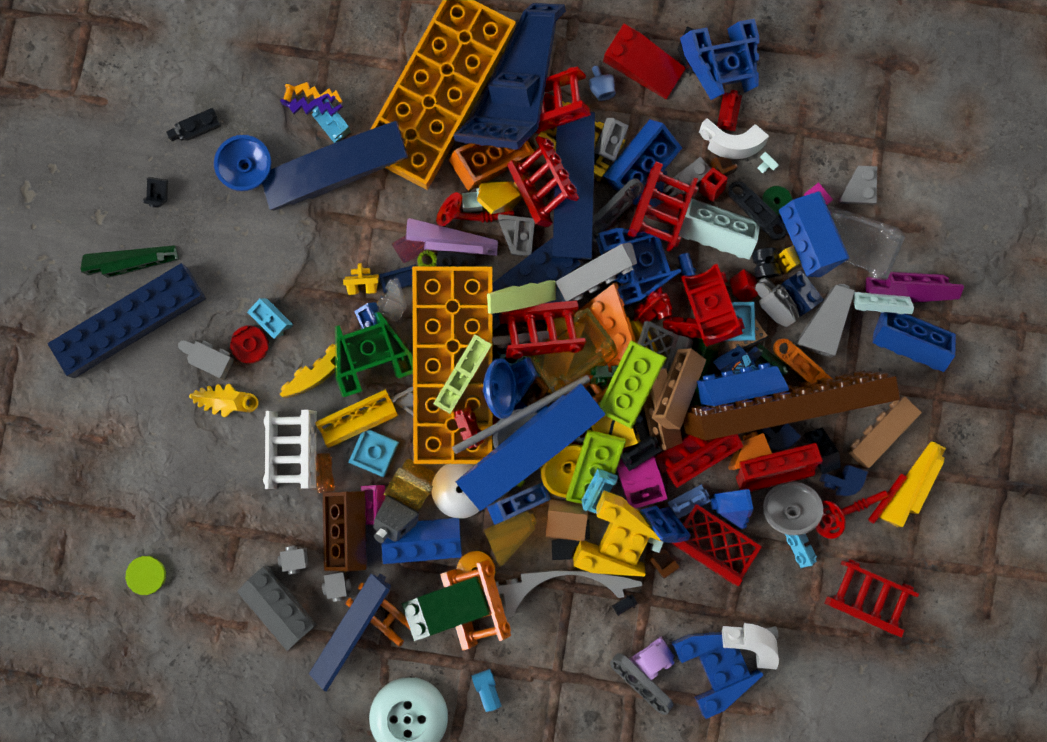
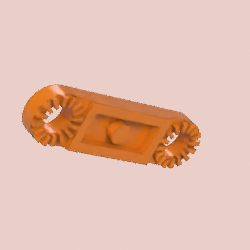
M782 338L774 343L773 351L775 355L804 381L817 383L818 379H833L790 340ZM781 343H786L788 346V350L784 354L779 350Z

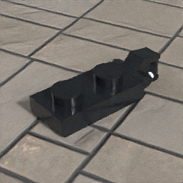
M210 108L179 121L174 125L175 128L166 131L171 141L179 138L181 141H188L221 127L214 108Z

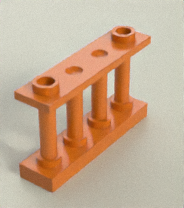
M489 559L477 563V570L458 575L457 570L453 569L440 574L444 588L476 576L480 577L483 584L482 591L487 598L488 609L493 618L495 627L476 632L471 621L456 626L462 650L476 646L478 644L477 639L498 635L499 641H502L511 636L510 624L507 622L493 575L494 570Z

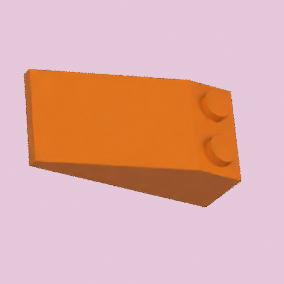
M528 141L516 150L469 143L454 150L449 162L469 192L479 187L481 183H486L509 169L507 164L511 160L520 163L533 154L534 150Z

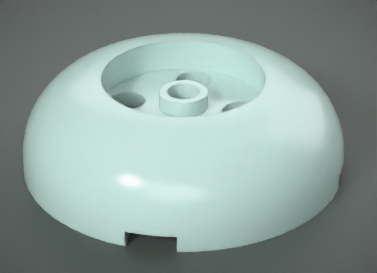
M416 677L399 678L385 685L374 698L369 714L370 729L376 742H440L445 734L448 723L447 705L442 694L431 683ZM405 701H410L412 703V707L410 709H406L404 707ZM424 715L426 721L419 723L418 716ZM390 716H397L398 722H390ZM409 716L411 718V722H405V717ZM407 729L412 732V736L409 738L404 736V731Z

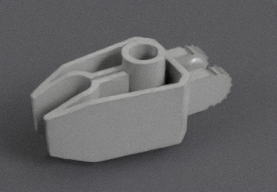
M766 277L761 278L759 283L755 285V290L761 297L759 300L760 306L778 324L788 327L796 322V319L799 318L797 306L785 288L780 284L775 286Z

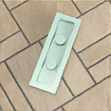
M854 292L852 298L855 309L861 311L912 314L914 310L912 301L907 296Z

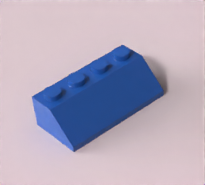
M649 119L603 177L617 192L632 179H638L645 187L647 174L654 163L657 161L663 164L661 171H664L682 147L663 123ZM641 193L640 196H637V198L633 200L634 205H636L639 202L642 195Z
M820 191L794 199L779 209L807 277H822L850 259Z
M881 312L873 332V343L881 348L894 351L898 355L911 358L915 362L923 363L934 370L945 372L955 357L956 334L908 314Z
M770 363L759 364L756 369L751 367L740 368V372L733 373V370L721 372L722 376L717 377L714 374L705 375L703 380L697 381L701 404L718 406L789 390L777 366H770Z
M448 518L418 521L416 526L400 540L393 541L387 537L381 544L383 564L462 557L460 519Z

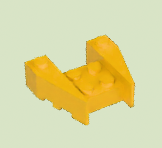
M604 490L596 506L597 517L610 523L599 546L585 540L579 542L573 555L574 567L590 573L645 577L644 563L638 560L650 537L661 540L638 509L633 508L623 497Z

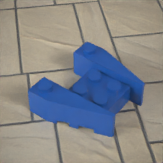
M755 19L739 21L729 27L727 30L730 43L712 46L707 28L691 30L680 37L684 55L710 100L725 94L723 85L741 82L744 93L759 86V73L757 72L759 34Z
M615 228L598 233L596 241L601 255L620 244L632 243L637 264L632 266L636 283L619 286L618 289L620 298L624 302L623 308L638 304L648 297L651 292L658 290L681 272V269L670 272L660 238L643 231L641 233L638 232L635 237L627 235L629 229Z
M722 632L688 634L671 642L681 663L697 656L701 661L712 687L711 690L695 696L699 709L705 719L725 711L763 676V673L758 669L749 673L740 649L723 648Z

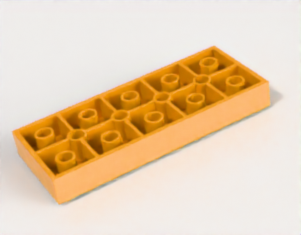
M442 0L371 129L393 121L398 122L408 158L385 167L386 169L426 190L429 189L455 142L453 134L465 124L501 59L516 28V21L475 0Z
M413 266L414 464H477L493 451V434L485 438L484 442L478 447L466 448L455 454L452 447L463 441L461 432L465 431L466 428H458L454 418V411L464 409L470 405L476 414V422L479 429L483 431L493 425V413L490 411L483 393L484 377L487 368L493 361V314L488 313L487 294L493 292V266ZM477 335L492 345L451 414L433 403L473 336Z

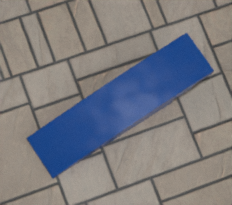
M580 383L566 396L562 395L549 407L545 406L455 482L481 511L544 465L606 414Z

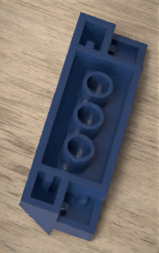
M380 573L378 577L370 574L309 672V675L325 692H327L391 588V585L385 582L386 577Z

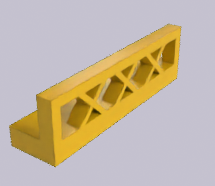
M385 389L316 421L315 424L323 436L327 448H330L395 418L398 414ZM384 397L386 398V400L382 402H377L378 400ZM349 415V417L341 419L343 416ZM328 423H332L330 426L326 428L322 427Z

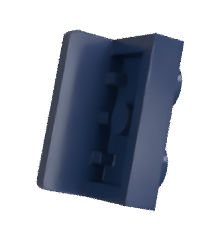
M802 270L781 284L796 304L799 317L824 300Z

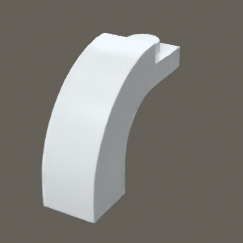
M708 118L702 122L699 131L701 136L710 142L708 150L728 159H743L756 154L766 145L769 135L756 124L743 134L730 135L719 129Z
M744 623L743 628L723 626V648L753 651L756 653L757 668L777 669L779 664L777 640L770 631L758 625Z

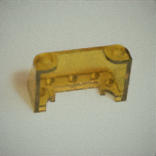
M588 307L585 310L578 311L574 315L573 320L577 339L585 338L586 340L582 351L577 353L562 352L526 356L527 358L530 357L535 370L548 386L551 393L585 375L591 376V368H594V366H605L618 354L614 341ZM567 329L557 336L558 340L569 339Z

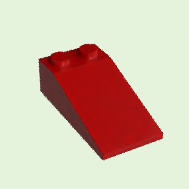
M625 23L605 52L603 59L605 64L666 100L686 69L652 41Z

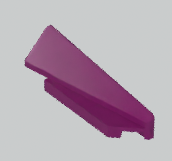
M887 272L886 279L866 278V293L910 297L912 303L960 299L964 289V285L949 283V277L938 274Z

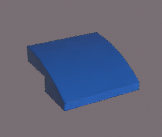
M657 506L641 509L640 513L662 542L677 543L689 539L690 533L670 507L659 509Z

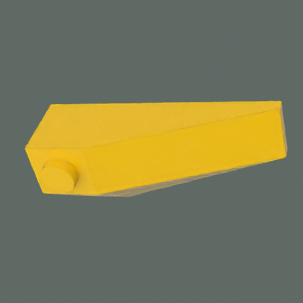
M513 181L490 182L479 185L477 201L488 212L496 214L512 211L523 197Z

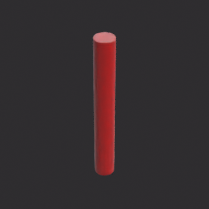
M899 475L887 492L889 497L881 500L868 518L870 523L875 524L906 481L907 477L905 475Z

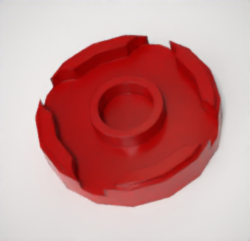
M244 326L233 333L230 349L237 360L253 364L261 361L266 356L269 350V340L260 328Z

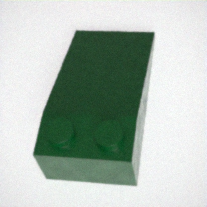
M477 576L401 603L414 641L490 615Z

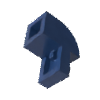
M788 423L782 424L775 432L770 427L756 430L758 434L764 433L772 451L785 450L801 437Z
M848 465L844 466L841 478L829 474H821L819 481L825 483L824 487L835 490L837 487L835 493L837 496H850L861 490L868 472Z

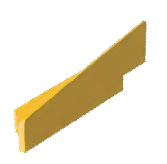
M935 442L928 444L906 475V481L879 518L896 527H903L909 513L919 514L944 463L945 458L942 455L946 450L945 447Z

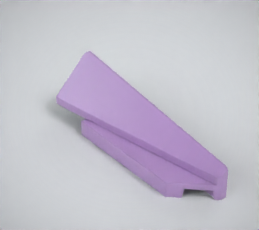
M410 218L407 220L406 240L425 242V250L497 256V240Z

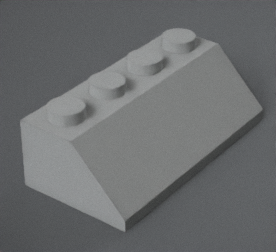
M632 243L620 244L555 281L566 301H578L584 297L583 293L587 291L592 293L600 289L599 284L603 282L609 284L616 280L617 274L622 272L625 275L634 270L632 266L637 264Z

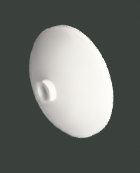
M446 464L436 473L432 482V497L436 506L444 514L453 518H468L479 512V509L464 492L458 493L456 491L458 485L455 482L475 464Z

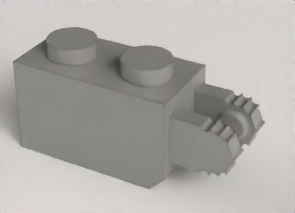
M181 340L178 343L179 350L188 354L187 360L189 364L225 380L235 360L229 357L231 353L221 348L218 352L212 349L214 345L204 340L202 344L197 341L192 344L186 340Z

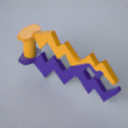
M308 82L297 86L285 84L286 92L284 98L280 100L281 104L289 107L293 114L303 107L308 115L318 106L322 115L328 110L332 117L343 108L341 104L333 109L330 102L333 103L335 98L340 103L343 102L337 90L332 93L329 88L320 95L315 86L310 89ZM304 91L308 99L312 95H314L315 98L309 104L307 103L305 97H303L298 102L296 98L291 101L293 92L296 93V95L298 96L300 93ZM326 98H329L330 102L328 101L324 104L323 101Z

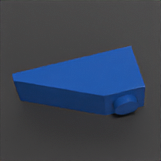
M542 482L488 506L487 509L495 525L547 502L551 498Z

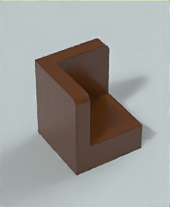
M714 157L710 162L711 168H715L725 176L735 173L738 168L737 164L733 165L730 159L724 157Z
M665 548L660 549L659 553L656 552L648 558L663 579L679 568V565L671 558Z

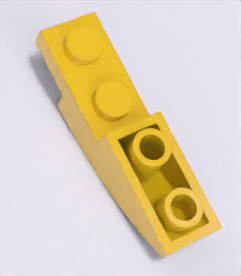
M331 344L325 351L327 354L322 359L318 358L314 362L312 370L307 366L304 368L300 367L294 373L295 378L282 386V392L279 395L283 398L294 397L317 387L335 372V365L333 364L335 362V345Z

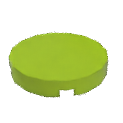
M141 556L129 564L125 579L128 587L133 592L139 595H149L157 592L166 580V570L161 561L155 557Z

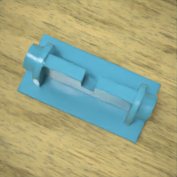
M785 534L800 568L812 566L813 563L817 562V556L812 546L808 545L805 547L804 543L809 541L806 534Z

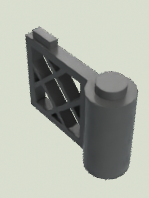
M649 321L644 322L638 344L642 346L647 345L648 349L654 351L651 343L658 340L661 350L656 353H663L664 357L667 358L662 367L667 369V374L670 371L677 350L692 349L694 344L692 339L679 336ZM649 328L653 329L656 335L651 340L647 334ZM664 336L671 337L670 345L665 347L662 340Z

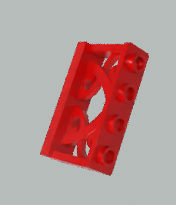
M813 443L740 461V470L738 475H736L739 489H749L752 492L815 476L817 465L822 463V458L817 444Z

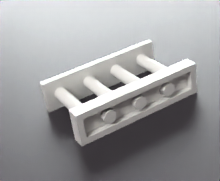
M301 410L300 417H278V412L266 411V416L264 417L265 474L263 477L265 489H277V483H300L303 489L316 488L317 427L315 422L317 421V411ZM278 425H301L300 436L278 437ZM278 444H300L301 454L296 456H277ZM300 463L301 473L300 475H277V464Z

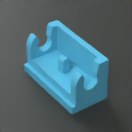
M318 106L312 110V116L334 143L339 142L351 133L349 126L338 112L331 117L328 110L322 115Z
M259 298L247 312L274 339L283 336V332L293 326L267 298Z
M599 468L597 469L581 500L583 510L597 514L596 506L603 491H611L613 485L617 483V475Z

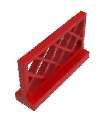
M695 504L683 523L685 528L693 527L695 538L671 544L733 585L739 587L743 576L762 546ZM697 510L704 514L705 522L695 524L693 516ZM717 522L720 524L722 533L711 535L709 523ZM706 524L708 536L698 537L695 526ZM734 533L737 536L738 543L728 545L725 534ZM722 535L725 546L714 548L712 537ZM709 538L711 549H701L700 539ZM749 543L755 547L751 555L744 556L742 545ZM739 546L741 557L731 559L728 548ZM726 549L728 560L719 561L716 558L715 550ZM742 559L743 568L738 573L733 570L731 561Z

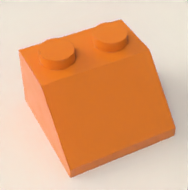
M756 431L742 436L743 440L741 442L744 447L734 452L728 466L729 470L739 469L740 461L772 454L764 433L758 434Z

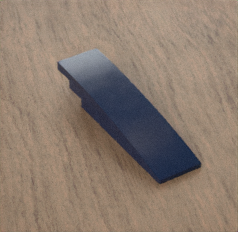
M590 112L589 116L556 127V154L560 156L564 169L569 173V179L576 187L579 199L574 201L566 198L554 209L552 258H592L595 112ZM558 184L554 187V198L562 192Z
M393 121L357 134L271 169L267 179L262 183L269 209L274 211L288 204L294 205L308 198L314 199L408 158L398 122Z

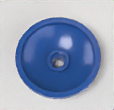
M237 135L227 139L220 145L214 157V169L217 177L225 186L236 191H249L259 187L267 179L271 170L272 161L267 147L259 139L249 135ZM245 164L249 165L247 169H243Z
M495 359L487 368L483 381V393L490 411L500 419L508 418L512 414L517 398L515 375L511 365L505 359Z

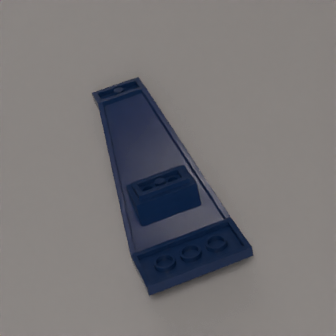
M532 3L523 11L474 116L453 134L455 141L516 150L521 148L538 130L556 21L566 12L565 4Z

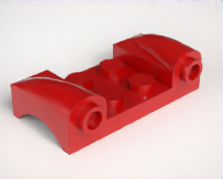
M714 264L702 274L681 277L705 346L743 334L742 330L745 329L742 318L737 319L725 283L728 282L724 271L720 272L718 264Z

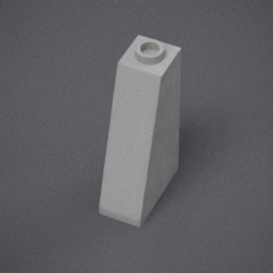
M838 284L832 287L795 342V346L829 358L835 356L855 290L849 289L850 287L845 284Z

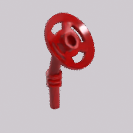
M455 192L440 207L436 222L439 226H445L453 219L481 221L482 223L486 221L488 223L489 220L490 222L498 220L499 214L514 216V211L491 214L487 211L480 214L461 212L462 195Z
M884 490L866 499H858L857 502L854 501L852 505L840 509L833 502L822 501L823 506L829 505V507L823 509L822 521L826 526L823 528L819 523L815 528L816 531L828 539L841 536L846 526L844 516L856 511L860 512V509L862 511L864 508L867 509L869 505L888 498V493ZM840 528L838 532L831 533V530Z

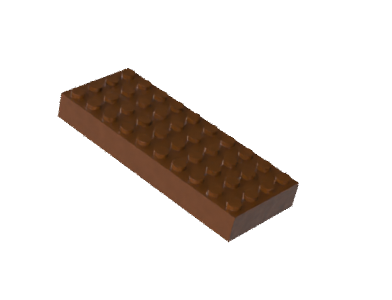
M863 370L853 372L854 375H837L835 379H818L817 383H799V387H792L790 385L788 386V391L718 406L691 405L684 418L686 434L706 441L900 400L896 376H890L888 373L865 372Z

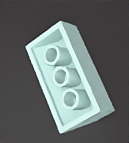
M691 198L679 236L687 240L697 241L704 246L717 248L722 252L734 254L739 258L750 259L758 241L760 227L750 218Z

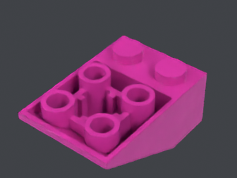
M634 445L625 447V448L623 449V452H625L626 450L630 449V448L633 447ZM654 456L631 471L627 469L621 459L619 460L617 473L628 504L633 508H639L667 499Z

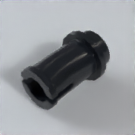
M627 594L626 598L612 605L618 616L632 607L636 608L635 606L638 603L632 594Z

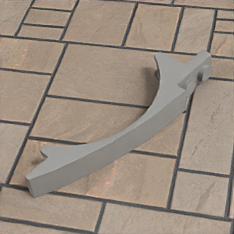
M582 570L521 573L522 581L519 582L518 578L506 580V584L501 585L496 582L499 594L504 593L508 617L514 616L518 605L529 591L543 581L557 576L579 575L592 578L608 587L618 598L624 597L623 589L642 586L641 581L628 577L590 573Z

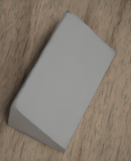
M607 118L594 149V154L615 161L629 125L614 118Z

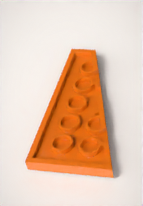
M617 282L613 283L579 309L575 317L578 322L586 324L584 331L610 369L611 366L619 365L630 341L636 342L630 320L626 317L623 308L624 302L620 298Z

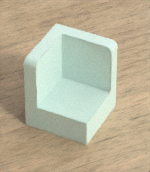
M476 188L477 192L462 193L464 212H483L482 205L477 201L480 188Z

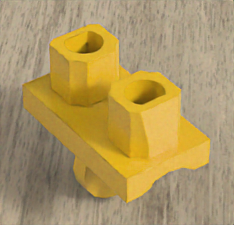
M358 263V269H351V275L358 274V276H346L343 279V285H346L348 295L359 294L358 284H365L366 293H376L377 283L380 280L379 274L364 275L370 274V268H363L362 263Z

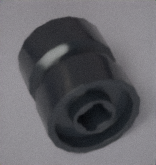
M764 248L752 252L753 263L757 265L754 268L756 279L763 277L772 278L781 274L779 264L776 263L778 259L776 248Z

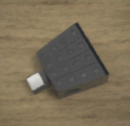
M387 495L374 519L373 528L377 531L374 538L380 543H383L387 537L393 541L400 540L416 526L419 512Z

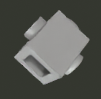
M297 545L285 547V551L280 552V556H278L279 568H282V572L288 571V574L300 573V569L309 567L307 548L297 549Z
M346 571L324 575L325 583H322L323 594L327 595V599L333 598V602L345 600L344 596L349 595V591L352 590L351 581L347 579Z

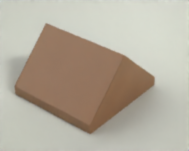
M550 499L546 537L584 541L588 510H583L582 504Z

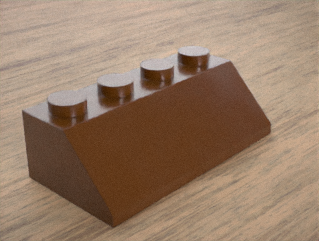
M365 491L323 493L324 571L366 570Z

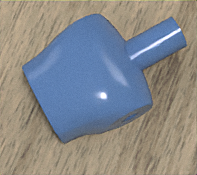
M594 66L592 71L595 77L589 80L590 90L599 101L614 97L616 91L613 76L610 74L602 75L599 66Z

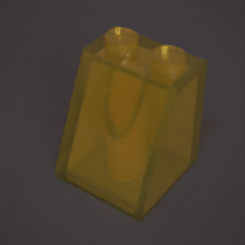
M525 511L484 529L499 567L504 565L535 530L534 525L537 522L533 513L529 514L528 511Z

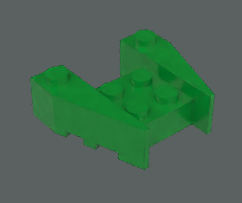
M380 312L374 313L377 324L344 335L340 325L335 326V379L342 397L362 391L356 372L391 361L397 378L413 374V357L411 352L402 343Z

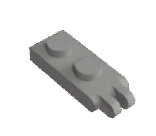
M699 157L673 178L688 185L694 178H698V184L711 169ZM668 185L663 190L665 194L672 190L673 192L669 195L672 197L686 193L671 185Z

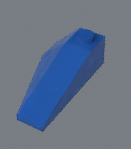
M737 489L712 494L711 506L713 510H716L717 514L738 528H747L748 517L753 512L749 489Z

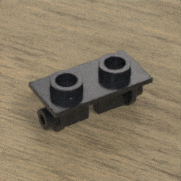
M438 251L436 266H475L476 256Z
M649 436L623 452L620 459L627 469L631 471L662 450L658 445L659 442L656 437Z

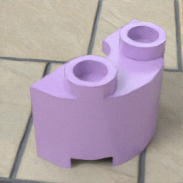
M659 637L648 647L629 658L650 680L658 676V671L663 667L668 669L675 663L673 661L674 654L662 637Z

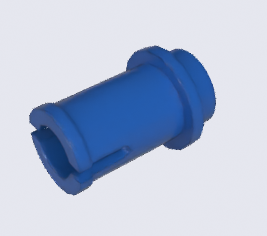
M684 253L679 255L678 259L683 271L681 273L682 276H695L696 269L693 268L690 254Z

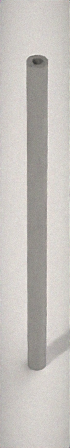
M588 375L583 376L453 446V451L457 454L552 403L562 395L565 396L580 383L582 385L589 383L590 378Z

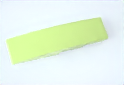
M547 280L538 284L529 283L520 287L511 286L488 293V313L512 311L556 300L555 281Z
M477 335L473 336L433 403L434 405L451 414L492 344Z

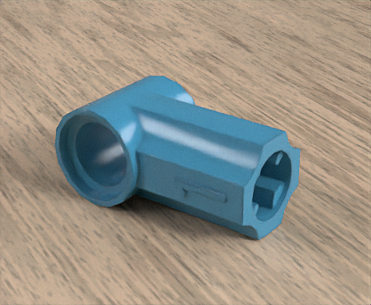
M491 669L471 675L475 689L481 697L485 712L501 707Z

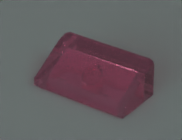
M406 235L392 243L393 248L403 263L408 262L425 250V242L406 240Z

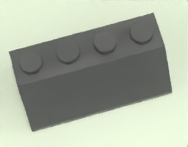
M268 565L257 571L237 591L286 651L317 626V623Z

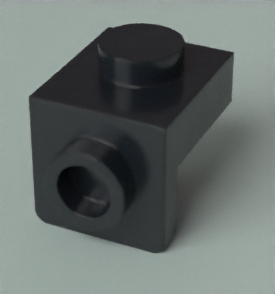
M148 177L147 193L143 203L149 204L150 207L154 208L161 207L167 202L168 180Z

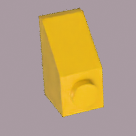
M794 245L783 250L776 260L784 274L801 265Z

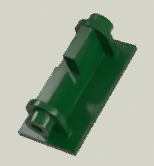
M759 344L757 348L763 355L754 363L757 366L763 363L777 366L784 377L790 367Z
M618 365L611 366V372L608 371V366H594V368H590V375L593 376L590 384H596L597 386L610 384Z

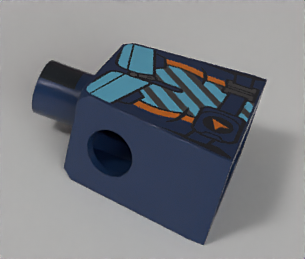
M737 346L714 360L713 363L721 372L733 370V373L740 372V368L744 367L758 368L754 362L763 354L756 346L748 353L740 346Z

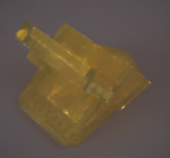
M406 459L403 466L396 471L384 495H390L418 512L433 488L430 483L435 474L420 464H414L413 460Z

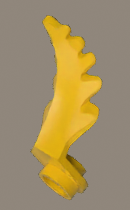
M217 384L214 391L211 386H207V391L204 388H200V392L195 390L194 393L189 395L193 399L194 404L198 402V407L205 405L204 411H208L212 407V414L216 415L221 410L222 417H227L233 411L253 412L258 407V399L254 394L237 392L231 384H226L224 390L220 384Z

